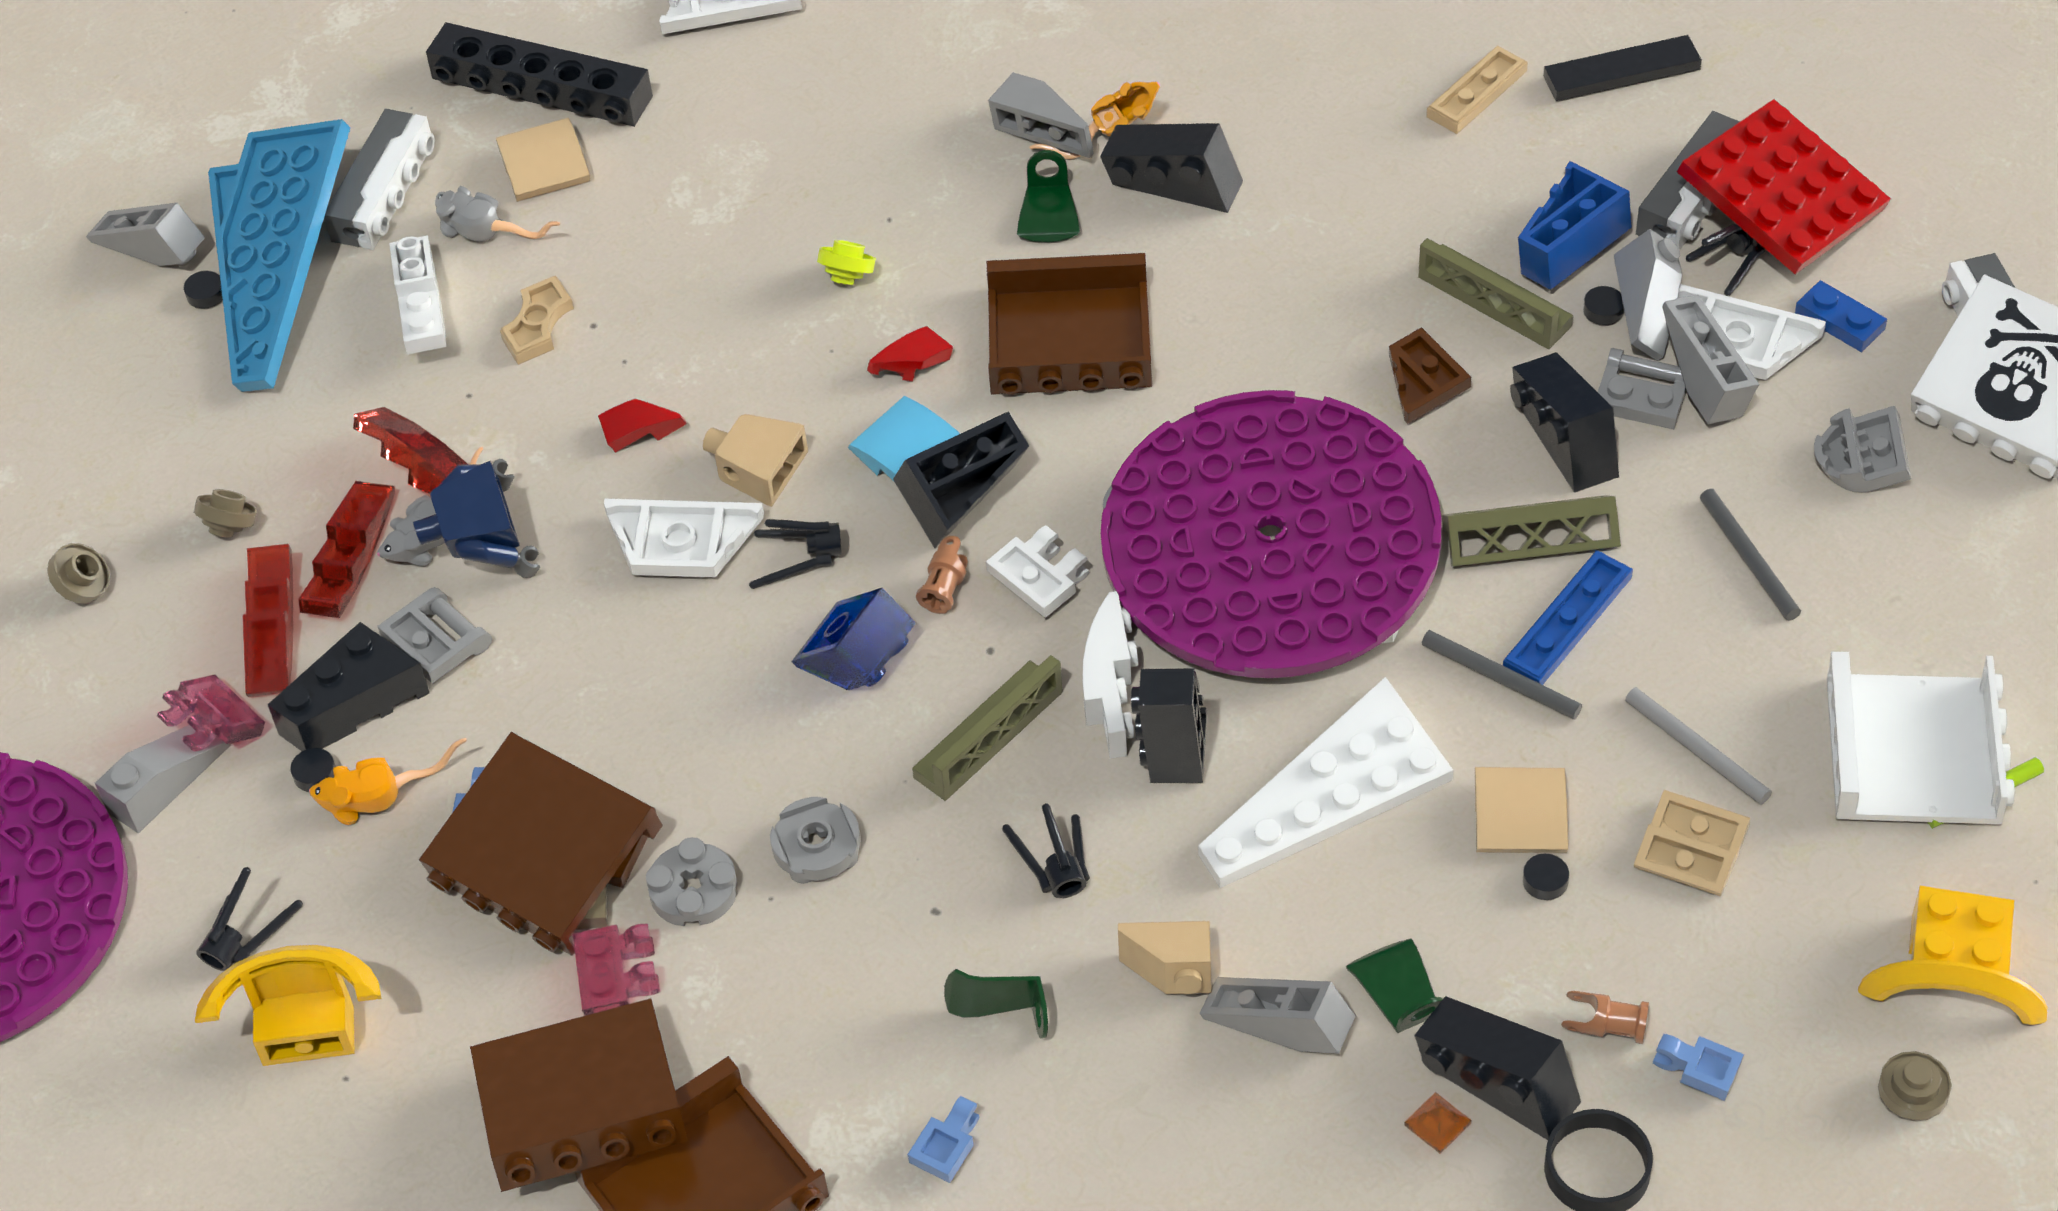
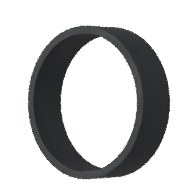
M1604 1109L1582 1110L1564 1118L1551 1132L1546 1146L1544 1172L1547 1183L1554 1195L1564 1205L1575 1211H1626L1640 1201L1648 1188L1653 1165V1153L1645 1133L1626 1116ZM1585 1128H1603L1621 1134L1632 1142L1642 1156L1645 1173L1637 1185L1621 1195L1608 1198L1591 1197L1575 1191L1564 1183L1554 1168L1551 1155L1557 1144L1567 1135Z

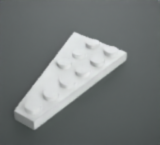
M1385 677L1198 845V855L1218 886L1222 888L1452 781L1453 769Z

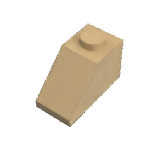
M1210 921L1118 923L1119 961L1165 994L1212 993Z

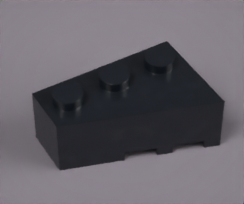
M1220 123L1116 125L1100 155L1112 185L1226 213L1229 212L1243 183Z
M1557 352L1513 366L1514 384L1510 385L1512 400L1529 421L1573 492L1575 493L1618 478L1619 469L1613 407Z
M1008 411L920 452L903 462L893 480L934 548L1016 466L1028 449L1029 444Z
M359 622L267 705L278 735L299 750L304 751L310 748L323 749L356 732V725L377 714L383 718L393 713V706L414 695L417 699H420L430 694L420 662Z
M1195 668L1141 669L1140 686L1132 687L1131 709L1132 714H1136L1135 733L1136 740H1140V765L1148 766L1150 783H1203L1207 709L1206 707H1199L1203 706V696L1198 695L1200 693V685Z
M1447 996L1443 998L1414 1035L1422 1056V1062L1429 1070L1443 1076L1546 1140L1549 1139L1556 1125L1567 1116L1573 1114L1581 1103L1563 1042L1560 1039Z

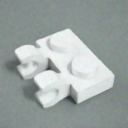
M1046 525L1041 527L1026 543L1015 537L986 561L987 571L1045 618L1076 593L1075 584L1081 582L1089 574V570L1082 565L1087 561V557L1076 548L1069 551L1055 566L1048 562L1060 551V547L1053 542L1058 538V534Z

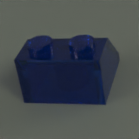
M878 588L836 602L791 662L797 668L846 690L865 685L871 687L884 676L886 672L884 666L888 660L907 645L909 639L906 636L916 622L883 588Z

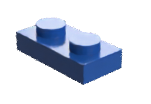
M1821 280L1796 303L1795 314L1826 321L1825 332L1861 353L1886 329L1887 318Z

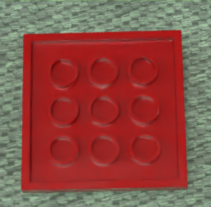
M1775 99L1683 160L1676 171L1795 275L1883 211L1891 200L1874 182L1859 172L1846 158L1839 155L1815 132L1811 131Z

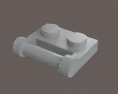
M1611 348L1607 365L1598 389V393L1613 407L1614 417L1673 430L1675 429L1687 391L1680 366L1625 355L1624 350ZM1621 370L1672 381L1674 385L1669 386L1619 375V372Z
M436 587L428 589L378 625L380 636L421 663L424 676L432 684L472 654L479 655L485 652L492 641V637L482 627H474L447 602V596ZM427 615H437L461 638L453 641Z

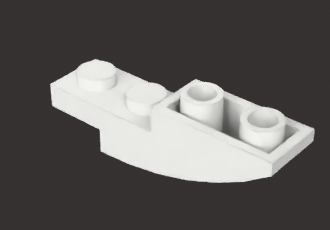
M428 235L405 237L397 242L389 243L403 340L407 355L447 347L441 300Z
M1116 591L1109 592L1098 609L1089 631L1083 659L1086 726L1104 724L1110 759L1126 757V739L1134 738L1131 713H1122L1121 704L1127 703L1126 685H1132L1131 667L1138 666L1135 641L1127 642L1126 633L1132 632L1131 617L1124 608H1121L1119 595Z

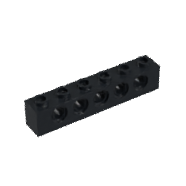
M448 22L444 23L426 50L432 79L635 127L653 97L648 69Z

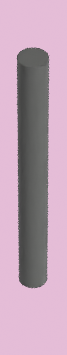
M1705 490L1700 495V500L1785 619L1790 621L1797 618L1801 613V609L1715 490Z
M1428 630L1423 637V646L1574 720L1582 709L1581 703L1431 630Z

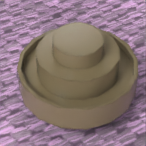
M215 489L212 495H200L197 497L194 513L202 519L204 525L209 527V533L230 538L233 537L234 532H241L243 528L254 525L257 509L255 506L245 502L246 497L240 493Z
M69 543L64 545L48 562L47 573L50 583L56 592L74 603L88 604L95 601L109 586L110 572L107 563L98 552L84 544Z
M1917 1051L1901 1052L1891 1057L1882 1068L1878 1084L1880 1098L1886 1107L1899 1117L1914 1121L1928 1120L1940 1114L1948 1103L1952 1087L1949 1072L1943 1064L1931 1055Z

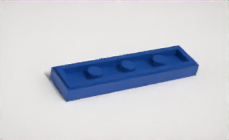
M1596 550L1505 657L1503 666L1543 685L1632 579L1633 569Z

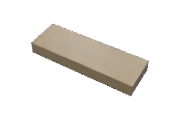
M1497 45L1427 107V118L1458 134L1527 72L1528 62Z

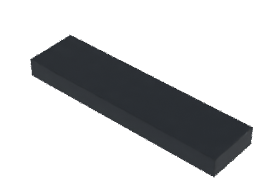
M1689 35L1544 66L1543 76L1555 101H1561L1701 70L1702 59Z

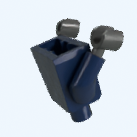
M504 459L495 460L493 465L491 461L483 464L456 466L439 484V487L433 489L430 493L436 514L413 522L421 545L443 538L454 558L507 568L514 567L515 572L524 578L533 577L540 569V565L527 562V560L534 561L539 555L536 547L526 546L520 553L515 548L520 546L503 493L510 488L515 476L513 474L504 475L508 467Z

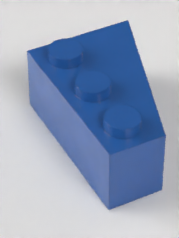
M1569 161L1565 167V176L1560 183H1554L1550 189V198L1543 207L1539 206L1518 236L1521 274L1550 290L1632 228L1629 190L1572 161Z

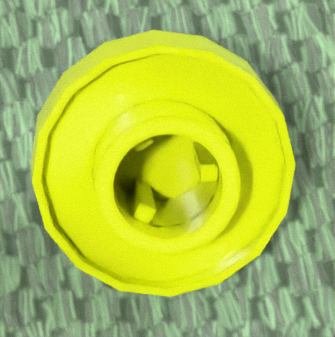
M834 240L833 247L824 246L819 248L817 262L825 265V272L832 274L831 281L854 285L855 279H863L864 273H873L876 258L864 253V245L844 240Z

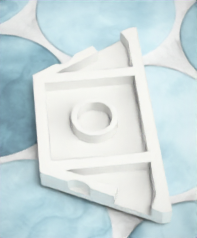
M669 0V10L666 16L661 15L660 26L662 34L801 10L802 5L801 0Z
M1680 284L1677 299L1693 295L1701 297L1755 378L1768 379L1819 340L1824 334L1826 321Z
M604 499L606 515L632 575L716 577L764 517L762 503Z

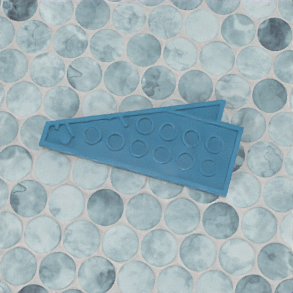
M343 119L250 132L247 135L239 164L209 169L208 175L232 384L241 392L274 389L350 132V127Z

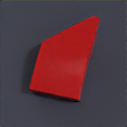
M928 326L906 334L881 350L869 360L867 371L875 375H879V372L884 370L895 371L902 376V380L913 382L916 369L922 370L950 360L953 346Z
M639 399L629 400L598 415L607 444L615 453L649 433L658 441L687 424L681 414Z

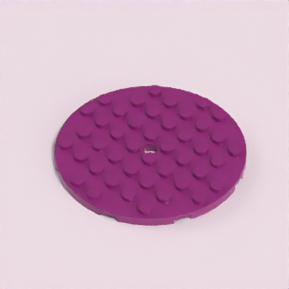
M1288 390L1252 391L1220 397L1195 406L1193 413L1173 423L1169 420L1163 423L1137 445L1121 465L1112 481V490L1106 502V507L1103 508L1101 519L1102 555L1107 578L1113 592L1116 591L1119 595L1121 607L1130 614L1131 620L1152 641L1192 664L1212 671L1251 678L1294 677L1324 671L1360 657L1383 643L1412 616L1423 601L1432 584L1441 551L1442 518L1439 499L1433 481L1421 460H1417L1403 444L1404 439L1371 414L1348 403L1324 396L1323 401L1307 397L1295 396V391ZM1274 525L1282 531L1275 535V539L1271 540L1270 536L1260 533V530L1265 526Z
M0 752V1042L30 1028L51 1014L86 982L112 944L120 926L128 890V867L123 844L106 808L95 794L78 779L62 769L37 759L34 763L12 759L8 753Z

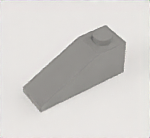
M1013 72L988 100L994 129L1087 158L1094 154L1088 124L1044 81Z
M178 203L108 211L86 236L91 243L158 266L183 265L189 262L196 255L197 251L195 249L205 238Z
M1649 229L1615 253L1614 260L1630 342L1636 348L1659 361L1664 357L1669 337V329L1662 305L1664 301L1677 299L1682 271L1679 262L1680 251L1674 241L1667 237L1663 238Z
M1699 295L1664 301L1662 309L1687 393L1707 424L1742 417L1759 383Z
M197 721L126 753L95 782V785L107 812L135 832L140 833L228 749L230 744L228 740Z
M1217 977L1211 989L1212 993H1209L1200 1011V1015L1205 1020L1300 1052L1339 1054L1355 1019L1354 1013L1331 981Z

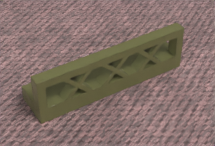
M1428 238L1420 244L1418 278L1548 350L1572 327V314L1444 244L1439 245Z
M1612 495L1441 515L1443 531L1448 532L1451 566L1453 567L1621 546L1616 497ZM1607 515L1609 539L1592 540L1580 531L1591 516ZM1581 517L1575 526L1567 520L1569 518ZM1559 520L1571 530L1560 545H1550L1538 535L1549 521ZM1540 522L1533 531L1525 525ZM1517 525L1529 537L1518 550L1509 551L1497 541V538L1507 526ZM1498 527L1491 536L1483 530ZM1475 530L1488 540L1476 555H1460L1458 532ZM1576 535L1585 541L1570 543ZM1534 539L1543 546L1528 548ZM1492 545L1501 551L1486 553Z
M1052 655L1039 666L1029 660L912 768L913 778L944 801L949 799L1063 693L1061 662Z

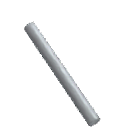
M1637 687L1627 694L1626 702L1760 805L1769 799L1772 791Z

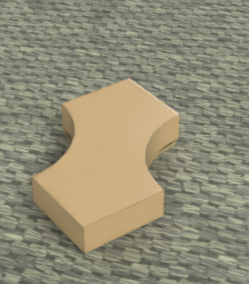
M556 275L521 289L523 304L519 314L512 322L500 330L503 342L518 365L554 350L551 339L552 329L564 314L574 309L572 299Z

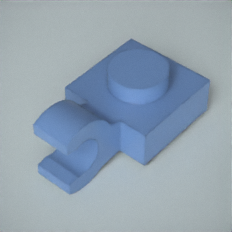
M1663 1034L1656 1049L1657 1053L1653 1064L1668 1071L1683 1070L1680 1083L1725 1101L1744 1054L1699 1036L1695 1047L1672 1035Z
M960 1096L944 1122L931 1117L907 1154L909 1163L950 1183L974 1146L973 1138L968 1134L979 1120V1115L974 1113L977 1104Z

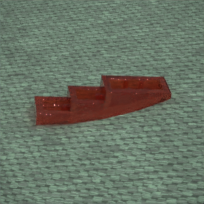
M386 407L354 414L353 429L380 440V457L408 468V485L430 494L433 489L439 487V484L456 466L469 465L440 439L415 422Z
M355 481L326 524L327 540L312 561L314 576L298 599L300 613L334 618L341 617L354 595L376 548L395 495V486Z
M289 544L247 548L248 581H245L246 614H243L245 693L247 697L278 694L291 684L293 565L292 549Z

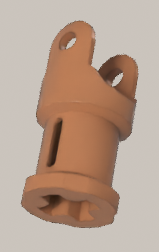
M948 536L941 541L938 550L934 553L928 565L929 576L927 581L916 593V600L919 605L930 612L945 614L952 608L954 603L952 598L956 586L962 583L966 575L965 569L968 560L966 556L957 554L961 545L960 539L957 536Z
M1580 991L1567 992L1566 996L1569 999L1591 1004L1596 1014L1587 1023L1570 1020L1563 1021L1561 1024L1563 1028L1603 1037L1606 1033L1632 1037L1635 1039V1043L1643 1044L1649 1002L1642 1001L1640 1005L1611 1001L1610 996Z

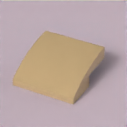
M569 118L496 137L499 152L517 202L590 181V174Z
M1475 767L1476 852H1568L1565 768Z
M1663 790L1653 820L1646 829L1634 862V867L1721 896L1748 831L1750 817Z

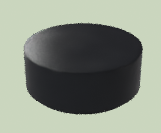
M200 271L194 273L184 283L187 301L195 308H210L223 300L220 275L216 272Z
M1598 286L1589 290L1585 295L1583 307L1586 318L1598 325H1611L1618 322L1624 313L1621 292L1609 286Z
M310 748L295 756L290 770L296 786L303 791L309 792L313 785L318 784L323 779L328 777L334 778L333 768L336 765L328 751L321 748Z
M1544 853L1535 855L1526 862L1523 870V886L1531 896L1541 900H1552L1560 897L1566 891L1569 869L1561 858L1553 854Z

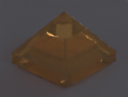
M1435 1092L1404 1122V1126L1441 1154L1471 1124L1472 1120Z

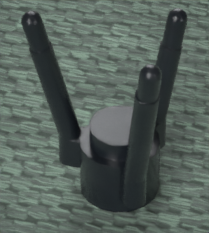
M1736 223L1704 238L1701 242L1703 246L1686 255V261L1691 262L1726 242L1733 252L1738 254L1748 253V256L1724 290L1726 296H1730L1756 258L1765 252V248Z
M767 519L765 521L766 527L780 529H758L754 532L755 537L806 538L807 554H816V558L753 580L749 583V587L755 589L815 567L831 566V556L841 555L839 523Z
M1047 803L1042 805L1045 822L1055 853L1046 859L1047 866L1044 870L1010 825H1003L1002 831L1037 877L1043 893L1051 891L1056 898H1068L1080 893L1086 887V881L1090 877L1085 866L1079 815L1073 814L1071 816L1074 856H1072L1069 851L1064 849L1050 805Z
M244 867L231 893L226 897L212 929H210L197 949V956L214 969L225 971L232 963L235 964L248 958L258 946L302 907V901L296 900L242 947L240 944L243 938L236 929L227 925L251 873L249 867Z

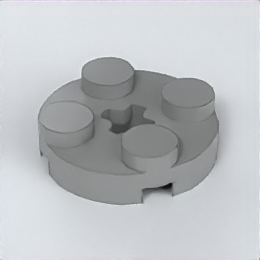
M823 797L800 799L785 807L779 814L780 820L775 825V828L772 826L770 841L774 858L777 864L789 873L792 880L797 883L805 884L812 880H824L834 877L844 870L850 869L858 861V850L861 843L858 822L853 812L841 803L839 807L828 803L827 798ZM811 833H817L819 837L827 836L819 844L807 843Z
M686 838L678 846L665 851L655 860L646 874L653 909L662 919L674 925L685 926L684 921H699V925L709 924L722 917L735 901L737 879L732 860L724 851L716 846L704 844L699 838ZM692 878L700 880V888L696 889L690 886L686 890L683 889L686 880Z

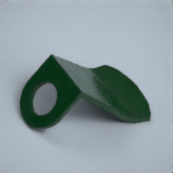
M1043 150L1033 154L1027 162L1028 186L1020 211L1017 235L1029 241L1046 243L1070 239L1080 233V227L1068 184L1067 162L1061 154L1052 150ZM1042 160H1052L1058 165L1057 173L1050 177L1039 175L1035 168Z
M1412 938L1377 949L1346 966L1347 971L1359 981L1397 1033L1425 1022L1443 1000L1442 997H1435L1422 958Z
M958 969L953 970L948 975L944 985V997L950 1014L962 1018H971L1032 1007L1038 1036L1040 1039L1047 1037L1048 1014L1040 976L979 977L968 975Z

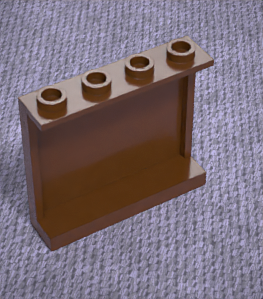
M1145 253L986 261L989 311L988 371L991 395L1152 387Z
M510 732L422 854L419 861L429 873L426 878L427 881L440 891L448 894L453 889L462 894L461 899L474 910L484 913L486 909H489L498 914L497 920L510 930L519 933L523 928L532 933V939L544 949L554 953L559 948L573 956L576 950L569 941L573 932L640 836L643 834L653 840L663 825L652 806Z
M651 998L470 1046L490 1155L501 1192L688 1141Z
M729 1056L675 1090L688 1139L687 1142L575 1172L578 1183L599 1211H815L821 1206L824 1199L829 1197L824 1172L821 1168L815 1172L742 1084L739 1068Z

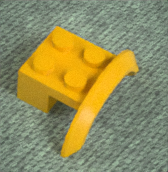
M1919 886L1911 920L1908 954H1912V960L1891 963L1875 969L1863 977L1858 986V992L1861 995L1879 1001H1884L1893 994L1911 989L1935 988L1957 990L1984 996L2006 1005L2019 1016L2023 1024L2035 1025L2047 1021L2048 1007L2043 997L2030 985L2009 975L2014 900Z
M321 945L285 946L254 954L236 962L219 974L205 990L197 1005L195 1023L218 1021L226 1000L238 987L243 985L253 1008V1044L263 1066L355 1054L354 1006L343 977L353 985L358 1002L382 999L377 978L372 970L357 956L338 948Z

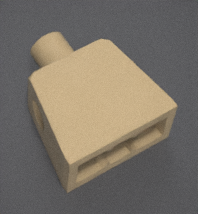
M750 414L739 416L728 433L710 428L703 440V450L715 454L718 476L722 482L771 507L808 453L804 425Z

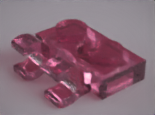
M216 675L180 682L178 690L167 691L162 696V699L171 708L160 711L157 714V717L169 727L177 726L190 714H195L188 718L187 723L196 732L183 736L182 739L193 751L203 750L217 737L226 744L260 737L265 725V721Z
M617 924L573 934L581 1005L584 1016L630 1004L629 998L650 996L661 992L658 974H655L653 961L638 963L628 972H625L624 960L646 958L655 954L653 937L650 936L648 924L633 925L622 935H620Z

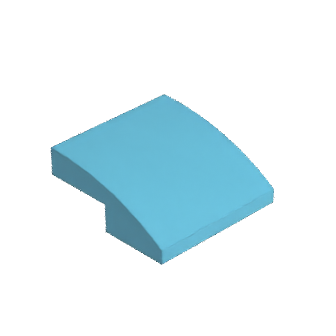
M903 396L849 444L848 448L877 476L883 471L893 480L906 459L960 433L925 406Z

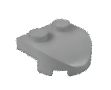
M1895 406L1855 418L1850 408L1845 409L1830 418L1831 426L1824 432L1822 437L1817 435L1815 438L1814 453L1819 465L1834 483L1846 490L1859 493L1869 492L1911 479L1900 415Z

